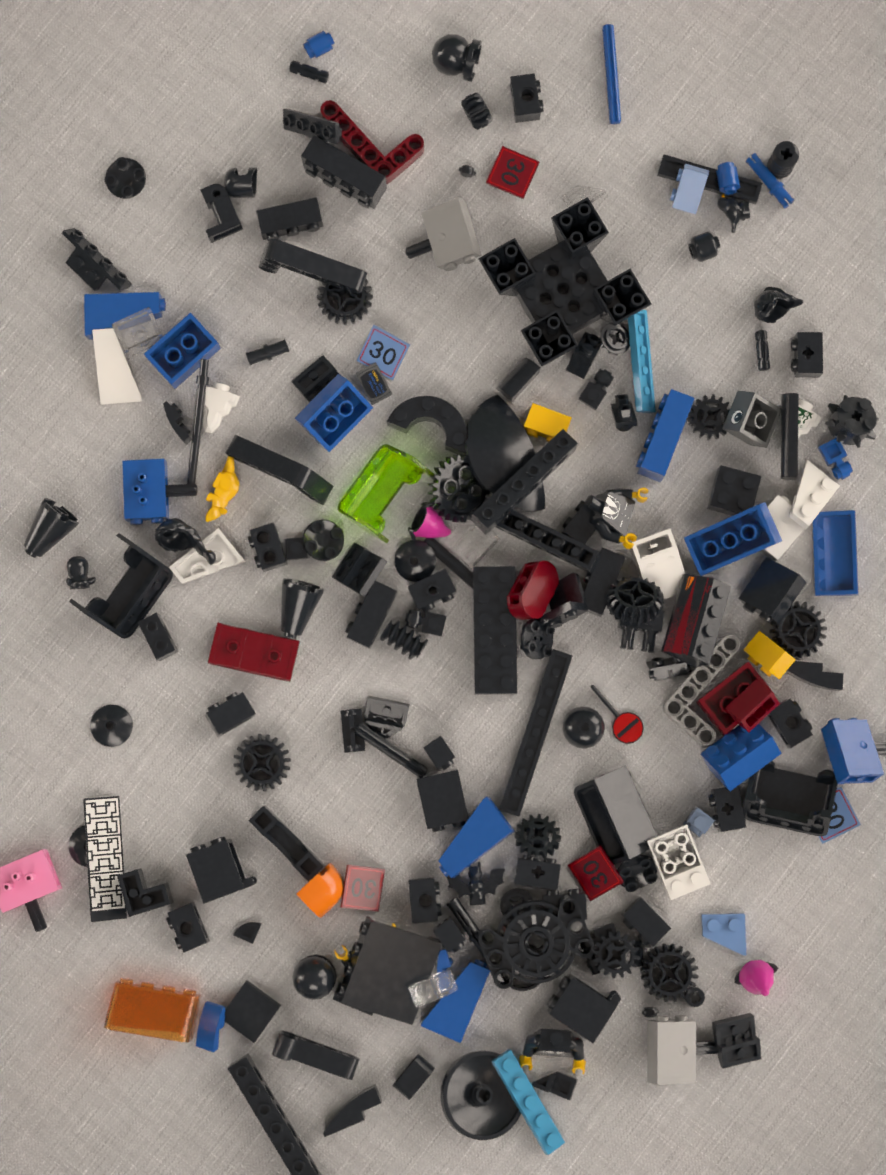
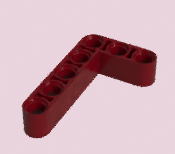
M327 100L321 105L322 118L338 122L339 127L343 124L349 126L347 130L342 131V136L339 139L360 162L377 172H380L382 169L389 171V174L386 175V184L392 182L424 153V139L422 136L411 134L384 156L336 102ZM327 110L335 111L332 116L325 114ZM356 139L362 141L359 146L353 145L352 142ZM413 143H418L420 147L418 149H412L410 148V145ZM369 154H373L376 156V158L372 161H368L365 159V157ZM397 156L405 158L401 163L396 162L394 159Z

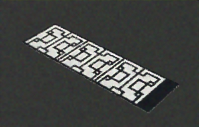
M119 796L83 799L91 922L126 919L127 909L117 875L124 873Z

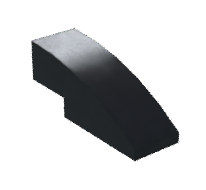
M794 661L786 671L787 674L811 686L833 691L843 690L844 673L822 672L823 663Z
M376 1084L352 1097L338 1110L324 1129V1137L364 1121L366 1117L364 1111L382 1103V1098Z

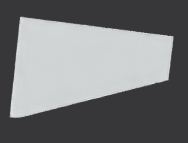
M114 329L92 330L101 405L142 402V397Z

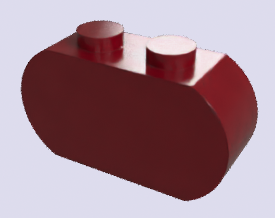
M544 560L528 562L523 565L507 596L508 609L516 619L541 618L546 612V608L559 584L558 572L551 562Z

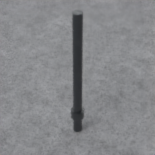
M201 359L199 376L196 379L198 389L187 484H195L206 385H209V377H207L209 360Z

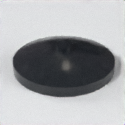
M491 1051L467 1053L458 1058L444 1076L440 1092L442 1110L449 1124L463 1136L475 1140L498 1138L507 1133L516 1124L521 1115L520 1110L491 1062L501 1054Z

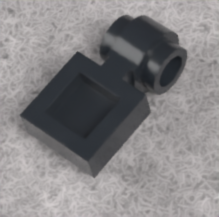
M599 369L594 377L597 384L595 385L589 381L578 400L596 411L607 394L602 387L608 388L614 379L611 376L612 373L606 369L604 371Z
M409 609V613H406L404 620L407 627L418 629V625H423L421 632L442 637L446 621L445 615L426 611L425 618H422V612Z

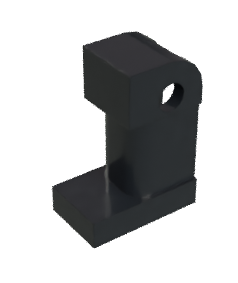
M212 184L200 189L208 209L212 208L219 224L205 230L211 243L243 230L224 186Z

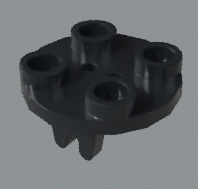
M539 618L528 620L523 624L520 650H523L526 656L531 659L549 657L552 653L555 628L541 625Z

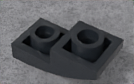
M165 401L163 405L166 416L174 431L187 445L192 440L188 435L191 431L183 423L178 425L183 420L180 415L182 411L175 403L170 405Z

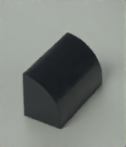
M525 357L496 389L512 403L540 373L541 367Z

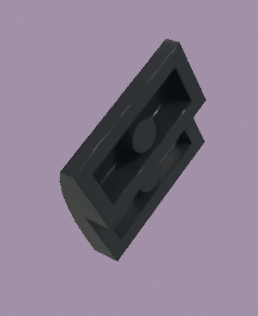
M322 355L291 382L310 403L339 373Z
M354 542L332 575V578L365 597L387 561Z
M246 980L226 1008L225 1022L255 1043L281 1007V1004Z
M747 1013L712 1022L714 1042L721 1068L724 1069L761 1059L760 1038L756 1036L753 1014Z

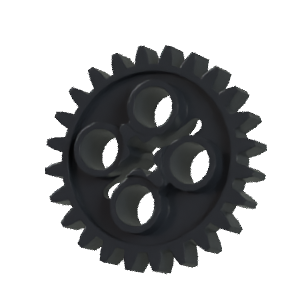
M454 454L453 457H446V462L439 461L441 468H433L436 475H430L434 481L433 483H428V486L433 487V490L429 491L428 494L433 495L430 503H436L433 510L439 511V516L445 517V520L465 523L467 520H471L472 514L482 505L486 494H491V491L484 490L478 483L469 466L467 456Z

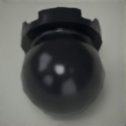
M447 34L434 44L432 49L433 64L439 72L447 76H457L462 73L464 80L472 82L475 73H473L474 63H479L482 41L473 39L472 43L469 44L465 38L457 34Z
M314 954L307 956L294 969L292 976L293 985L296 991L306 999H322L335 986L337 979L336 969L332 961L323 955Z

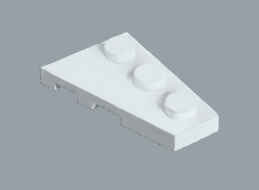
M808 460L803 464V472L798 482L797 494L794 496L789 517L805 530L840 486Z
M218 528L202 541L206 550H212L216 554L214 564L210 565L206 558L199 555L196 549L193 548L169 568L179 581L185 584L245 562V560Z

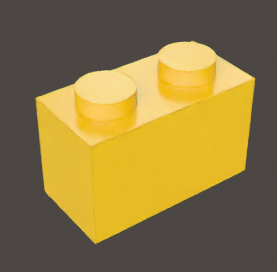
M532 403L524 429L529 436L534 438L541 436L546 438V442H549L562 429L567 432L572 417Z
M760 630L743 649L749 654L747 658L755 666H758L760 663L762 665L760 670L769 677L773 674L778 679L783 676L796 660Z

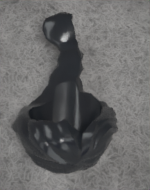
M178 518L167 519L155 529V540L166 551L177 552L193 547L199 555L206 558L210 565L215 563L216 554L212 550H206L198 531L187 525L184 521Z

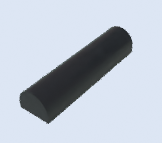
M798 393L781 395L780 478L784 480H796L798 478Z

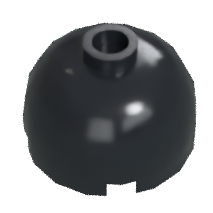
M581 706L574 708L566 715L562 730L569 744L577 748L586 749L600 742L604 735L605 724L598 711L590 707Z

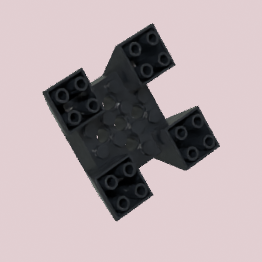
M588 197L551 217L558 244L530 260L527 259L515 238L478 258L498 294L516 296L532 322L531 325L523 328L521 333L541 367L578 347L579 345L574 339L573 334L599 319L615 326L652 305L631 268L607 280L591 254L597 245L609 234V231ZM555 270L558 275L550 276L547 272ZM582 277L586 280V283L579 284L575 279ZM564 287L568 290V293L561 294L557 289ZM546 297L550 300V303L542 304L540 299ZM576 305L579 310L572 312L568 309V306Z

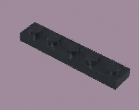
M663 154L657 176L676 181L679 168L684 169L685 164L709 170L704 190L721 195L724 194L719 191L717 169ZM738 176L740 188L736 193L725 196L756 204L763 183Z

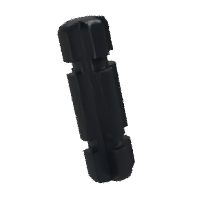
M294 60L289 67L291 73H300V76L312 80L318 79L322 83H327L329 78L328 71L322 69L319 71L316 67L306 64L301 65L300 62Z
M759 330L755 333L756 341H758L756 343L757 360H759L758 370L767 371L770 369V361L768 360L769 348L768 341H766L768 338L767 331Z

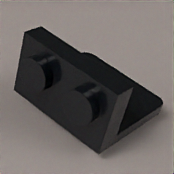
M571 573L559 580L555 594L549 602L551 611L539 618L541 625L557 628L588 611L577 573Z

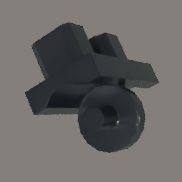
M616 395L615 403L611 404L612 415L616 428L619 431L626 432L633 426H637V418L632 402L628 400V395Z

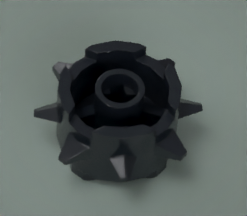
M844 395L843 401L839 405L828 404L832 414L828 421L825 422V425H828L831 435L837 437L836 441L838 443L844 441L843 444L856 445L857 448H860L861 441L864 438L875 440L877 436L873 429L877 425L879 418L876 417V412L870 400L859 397L848 398L847 395Z

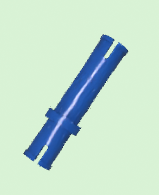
M752 154L751 156L756 163L750 157L746 160V163L768 187L771 196L774 195L783 208H787L789 205L784 199L792 204L795 201L794 198L784 189V184L776 179L757 154Z

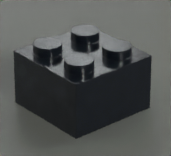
M720 465L716 472L707 509L734 516L754 507L761 476Z

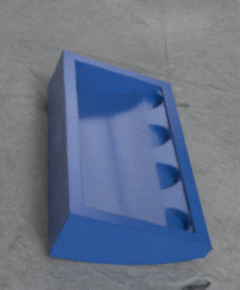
M855 510L819 512L813 520L815 596H859Z

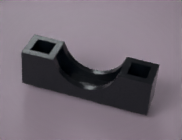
M263 805L248 820L283 853L293 867L308 882L325 867V864L266 805Z

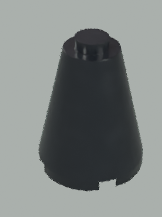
M44 498L24 543L25 552L34 558L36 556L42 557L79 524L77 522L78 519L63 506H54L56 502L48 498Z
M283 578L281 631L285 632L284 636L296 638L297 635H302L323 595L324 589L300 580L291 583L292 579Z

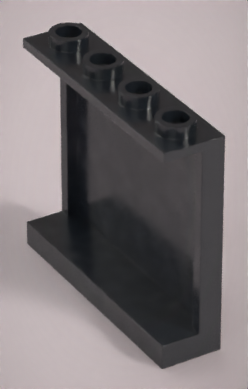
M367 916L359 927L360 936L358 941L354 942L351 954L353 955L350 962H347L344 968L345 976L343 982H340L337 987V998L342 1004L413 1025L442 943L437 938L431 936L427 938L374 921Z

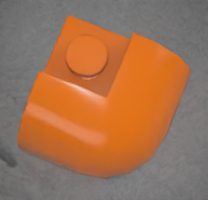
M329 863L296 894L315 915L322 918L342 898L344 879L332 863Z

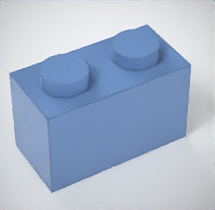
M685 164L684 169L679 168L676 181H679L677 189L673 188L670 201H673L672 208L692 214L697 213L709 170Z

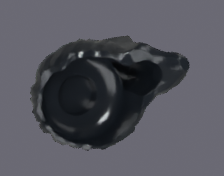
M767 287L754 302L755 317L762 322L775 323L790 308L802 305L804 301L785 293L780 288Z

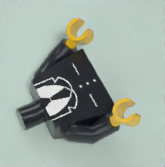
M645 487L640 488L638 492H633V489H610L602 494H598L596 497L590 495L586 499L585 506L592 509L589 521L595 526L602 539L618 544L622 542L626 549L633 548L634 543L632 542L636 541L637 536L633 533L627 534L635 505L633 498H636L640 503H644L648 498L641 497L640 493L647 494L649 490Z
M539 1029L534 1034L527 1036L523 1055L519 1057L521 1068L524 1065H528V1069L532 1070L533 1055L574 1058L572 1067L574 1074L576 1069H581L582 1074L585 1073L584 1044L582 1039L575 1037L572 1031Z

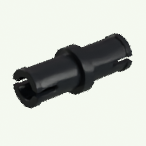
M284 339L271 345L265 344L263 348L247 352L246 356L251 366L266 359L268 361L272 360V357L289 352V348Z

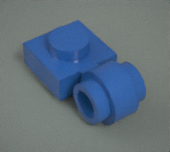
M837 438L819 446L818 450L827 466L835 464L834 468H832L835 478L843 480L850 476L853 469L848 461H842L847 456V453L841 442L838 443L836 441Z

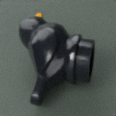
M722 194L717 205L730 220L732 225L731 232L735 233L738 222L750 218L749 202L741 201L738 203L735 199H727Z

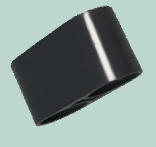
M418 1054L398 1077L393 1087L410 1100L432 1074L435 1067Z

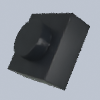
M303 537L285 539L287 560L308 559V553L303 546Z

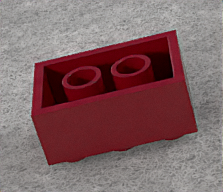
M749 661L741 665L696 701L721 735L727 734L738 725L726 710V707L756 679L770 689Z

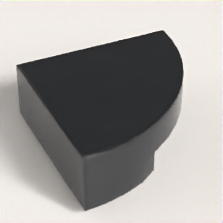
M245 923L235 931L233 936L253 944L262 923Z

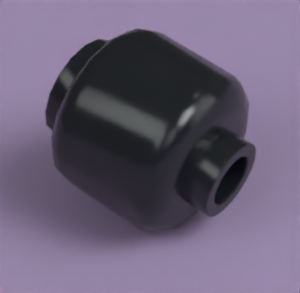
M710 232L692 237L691 243L688 244L691 257L699 262L716 257L718 255V248L721 247L718 237H713Z

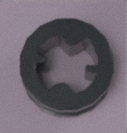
M690 987L689 989L693 994L694 991H698L700 1000L698 1002L695 1000V1003H692V999L689 997L690 994L685 992V1001L692 1007L701 1006L705 1000L703 991L698 987Z

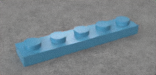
M642 310L628 318L629 343L636 412L650 414L656 412L647 310Z
M506 1050L491 1062L546 1155H549L562 1146L565 1141L512 1050Z

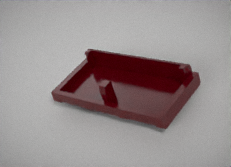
M218 622L208 664L291 682L300 641Z

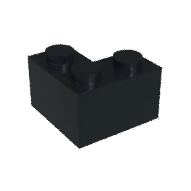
M142 868L117 875L129 917L174 903L168 882L147 889Z

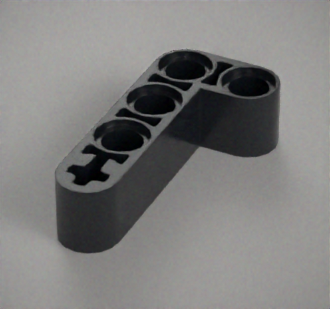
M283 1030L279 1032L272 1051V1055L286 1061L292 1059L348 1080H353L360 1060L354 1055Z

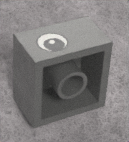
M737 391L722 429L751 446L767 448L781 414V408L754 392Z

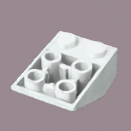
M671 529L632 542L634 546L630 549L640 579L648 578L649 582H655V585L660 587L663 593V600L676 596L685 572Z
M687 824L647 840L658 875L670 900L711 884Z

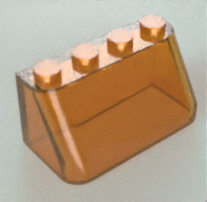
M120 978V981H116L104 1028L177 1042H190L194 1038L201 995H197L196 991L191 989H184L183 992L175 991L173 986L163 985L162 988L154 987V983L141 982V985L133 984L132 979Z

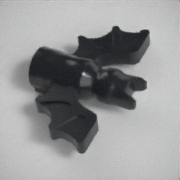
M478 862V866H469L468 876L470 882L468 885L462 881L459 874L455 878L447 877L449 881L448 888L456 890L459 898L468 895L470 897V906L486 904L485 894L491 893L495 895L496 888L504 883L503 874L505 869H492L489 880L484 884L481 880V864Z

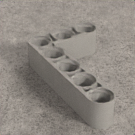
M726 635L714 647L712 655L720 658L719 666H713L710 663L709 665L696 667L663 705L664 714L701 746L714 743L716 733L713 728L688 706L738 651L740 642L734 635ZM727 639L734 643V648L731 651L724 647V642ZM698 671L705 672L706 680L704 682L696 679ZM688 686L692 689L693 693L690 698L683 696V687ZM670 702H675L678 705L679 709L676 714L669 712L668 705ZM691 716L694 719L695 723L692 728L685 726V717ZM703 730L710 733V740L708 742H703L700 738V733Z

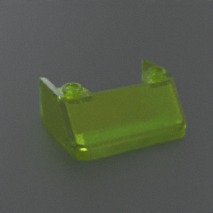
M384 444L377 449L339 502L337 509L342 515L370 535L388 543L389 540L381 534L385 528V519L381 516L404 483L412 485L421 479L422 474L429 477L435 474L414 456L391 445Z

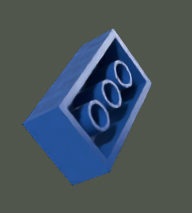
M673 389L670 390L669 394L664 393L658 407L661 413L656 414L651 425V429H654L653 433L649 432L643 448H646V452L642 451L637 461L636 467L639 468L637 474L661 483L695 399L694 397Z
M766 502L684 537L700 576L782 541Z

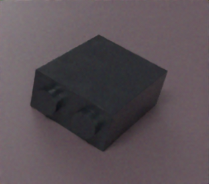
M766 557L738 599L744 604L742 607L749 613L753 614L756 612L764 621L768 623L773 621L779 624L806 582L797 572Z
M458 770L416 779L427 829L432 828V832L445 830V825L453 824V828L465 825V821L469 817Z

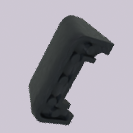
M771 761L750 776L744 801V817L756 823L814 836H825L828 834L838 786L835 774L832 770H823L817 774V777L776 769L775 763Z

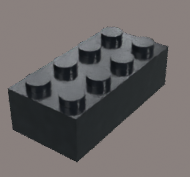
M313 135L301 155L303 167L309 176L321 178L325 185L330 188L335 186L340 189L344 196L348 198L354 197L365 208L371 207L375 209L387 189L386 176Z

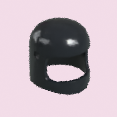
M257 167L249 168L246 175H239L237 168L229 169L224 179L228 195L233 198H255Z

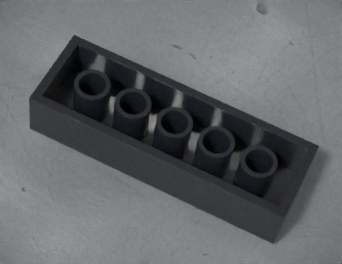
M515 566L473 567L475 695L517 694L516 618L510 613L507 605V596L516 581Z

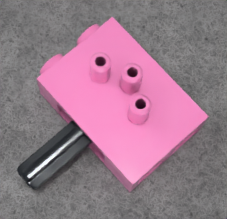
M43 849L0 867V909L4 913L25 904L35 931L39 932L46 929L47 924L37 899L63 888L48 850Z

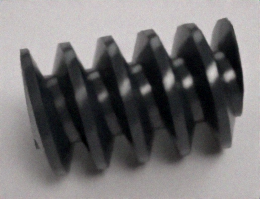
M783 141L776 145L767 163V168L776 178L782 179L791 174L799 159L797 146L790 141Z
M391 620L383 631L380 640L384 641L388 638L387 645L390 646L395 643L394 649L396 651L402 647V655L409 652L408 659L411 660L415 656L417 659L427 645L428 639L420 642V634L414 638V630L406 633V625L399 628L400 621L398 620L392 624Z

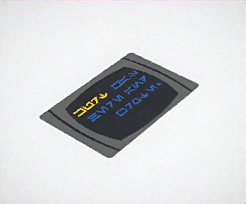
M373 363L356 372V376L372 405L392 395L377 363Z

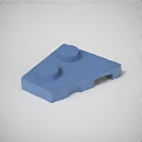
M744 913L701 914L703 937L746 956Z

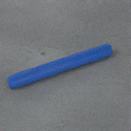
M606 24L603 25L602 30L610 124H620L621 111L614 26Z

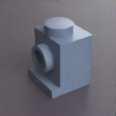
M695 807L683 822V825L687 824L689 830L700 837L708 831L715 820L698 807Z

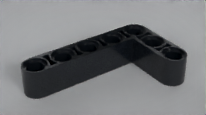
M278 239L269 240L259 263V268L265 272L275 274L282 267L356 294H361L367 272Z
M238 435L234 436L225 454L239 462L294 486L307 497L322 505L325 504L334 487L312 469Z

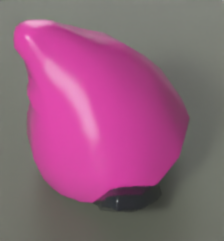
M423 502L421 504L422 507L413 519L411 528L408 527L411 539L415 541L416 537L440 538L449 536L451 530L444 523L442 516L438 515L439 512L433 510L435 503Z
M751 960L736 974L734 983L742 985L745 990L753 995L768 996L774 984V973L779 968L775 964L764 962L763 960Z

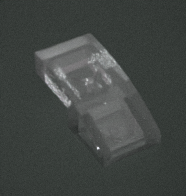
M451 969L430 975V978L411 984L408 989L417 1008L457 991L458 987Z

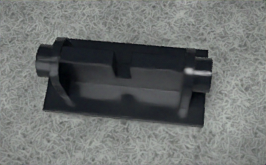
M656 657L646 662L650 670L648 671L649 679H654V681L669 678L668 670H672L673 677L688 675V672H692L691 665L674 657L665 659Z
M362 709L340 711L344 753L365 751V741L354 732L359 723L363 724Z

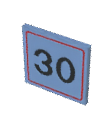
M373 325L357 361L367 367L377 363L382 375L394 380L411 344Z
M842 787L837 788L828 834L819 836L822 844L861 825Z

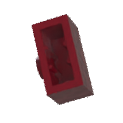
M756 679L726 707V710L733 720L749 733L780 703L773 692Z

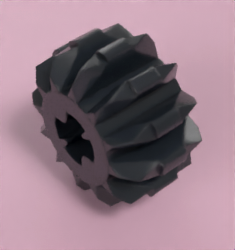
M470 94L461 101L462 108L473 128L478 130L492 122L489 109L480 94Z

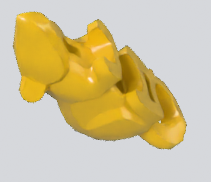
M228 456L222 472L218 473L212 485L215 488L214 493L210 492L206 498L207 501H212V507L206 513V522L213 521L226 514L227 510L225 508L228 502L239 491V479L234 470V458Z

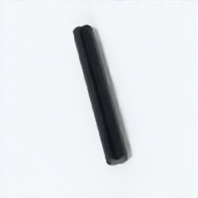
M425 538L423 542L432 547L436 557L473 589V572L437 540Z
M359 723L354 730L356 735L419 778H423L426 775L427 767L364 724Z

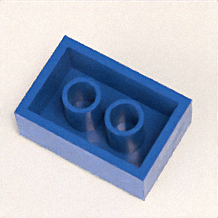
M190 312L147 350L144 356L167 382L176 389L200 368L201 359L209 360L221 347Z
M338 374L295 419L320 446L330 452L373 407L348 379Z
M760 724L756 725L749 733L739 725L700 753L709 770L729 791L782 754L773 737Z

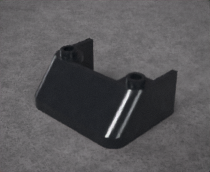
M118 533L116 536L129 545L124 553V562L130 566L127 573L107 601L96 597L86 607L72 598L69 602L111 632L126 639L133 635L139 626L138 622L146 617L171 582L173 573L170 568Z

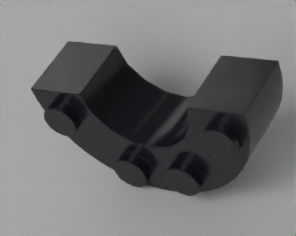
M418 396L408 399L397 406L387 420V426L406 434L412 426L419 422H433L440 426L445 433V450L457 455L466 454L465 442L468 436L465 422L458 410L443 399L433 396Z

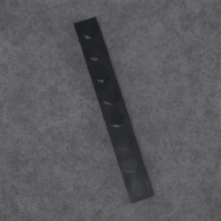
M552 649L499 808L501 811L520 816L573 655Z

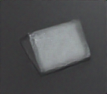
M150 307L112 324L122 349L129 360L145 353L164 336Z

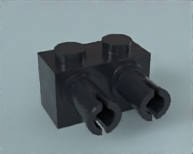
M662 610L660 616L654 622L650 621L648 625L641 623L638 626L637 623H633L630 626L629 622L622 624L621 619H619L618 628L623 630L620 648L625 649L628 641L627 650H633L635 632L642 631L644 634L641 651L646 652L649 644L648 653H654L656 635L662 632L665 611Z

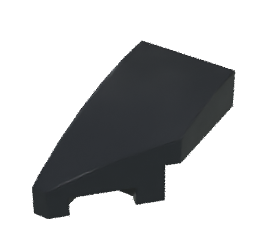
M555 1072L532 1082L531 1085L570 1101L578 1079L561 1072Z

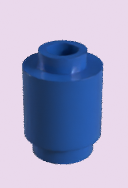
M323 30L308 38L303 46L309 58L312 59L333 49L332 45L335 42L329 32L326 34Z
M733 162L719 164L716 171L719 191L725 195L736 193L740 188L737 167L734 166Z

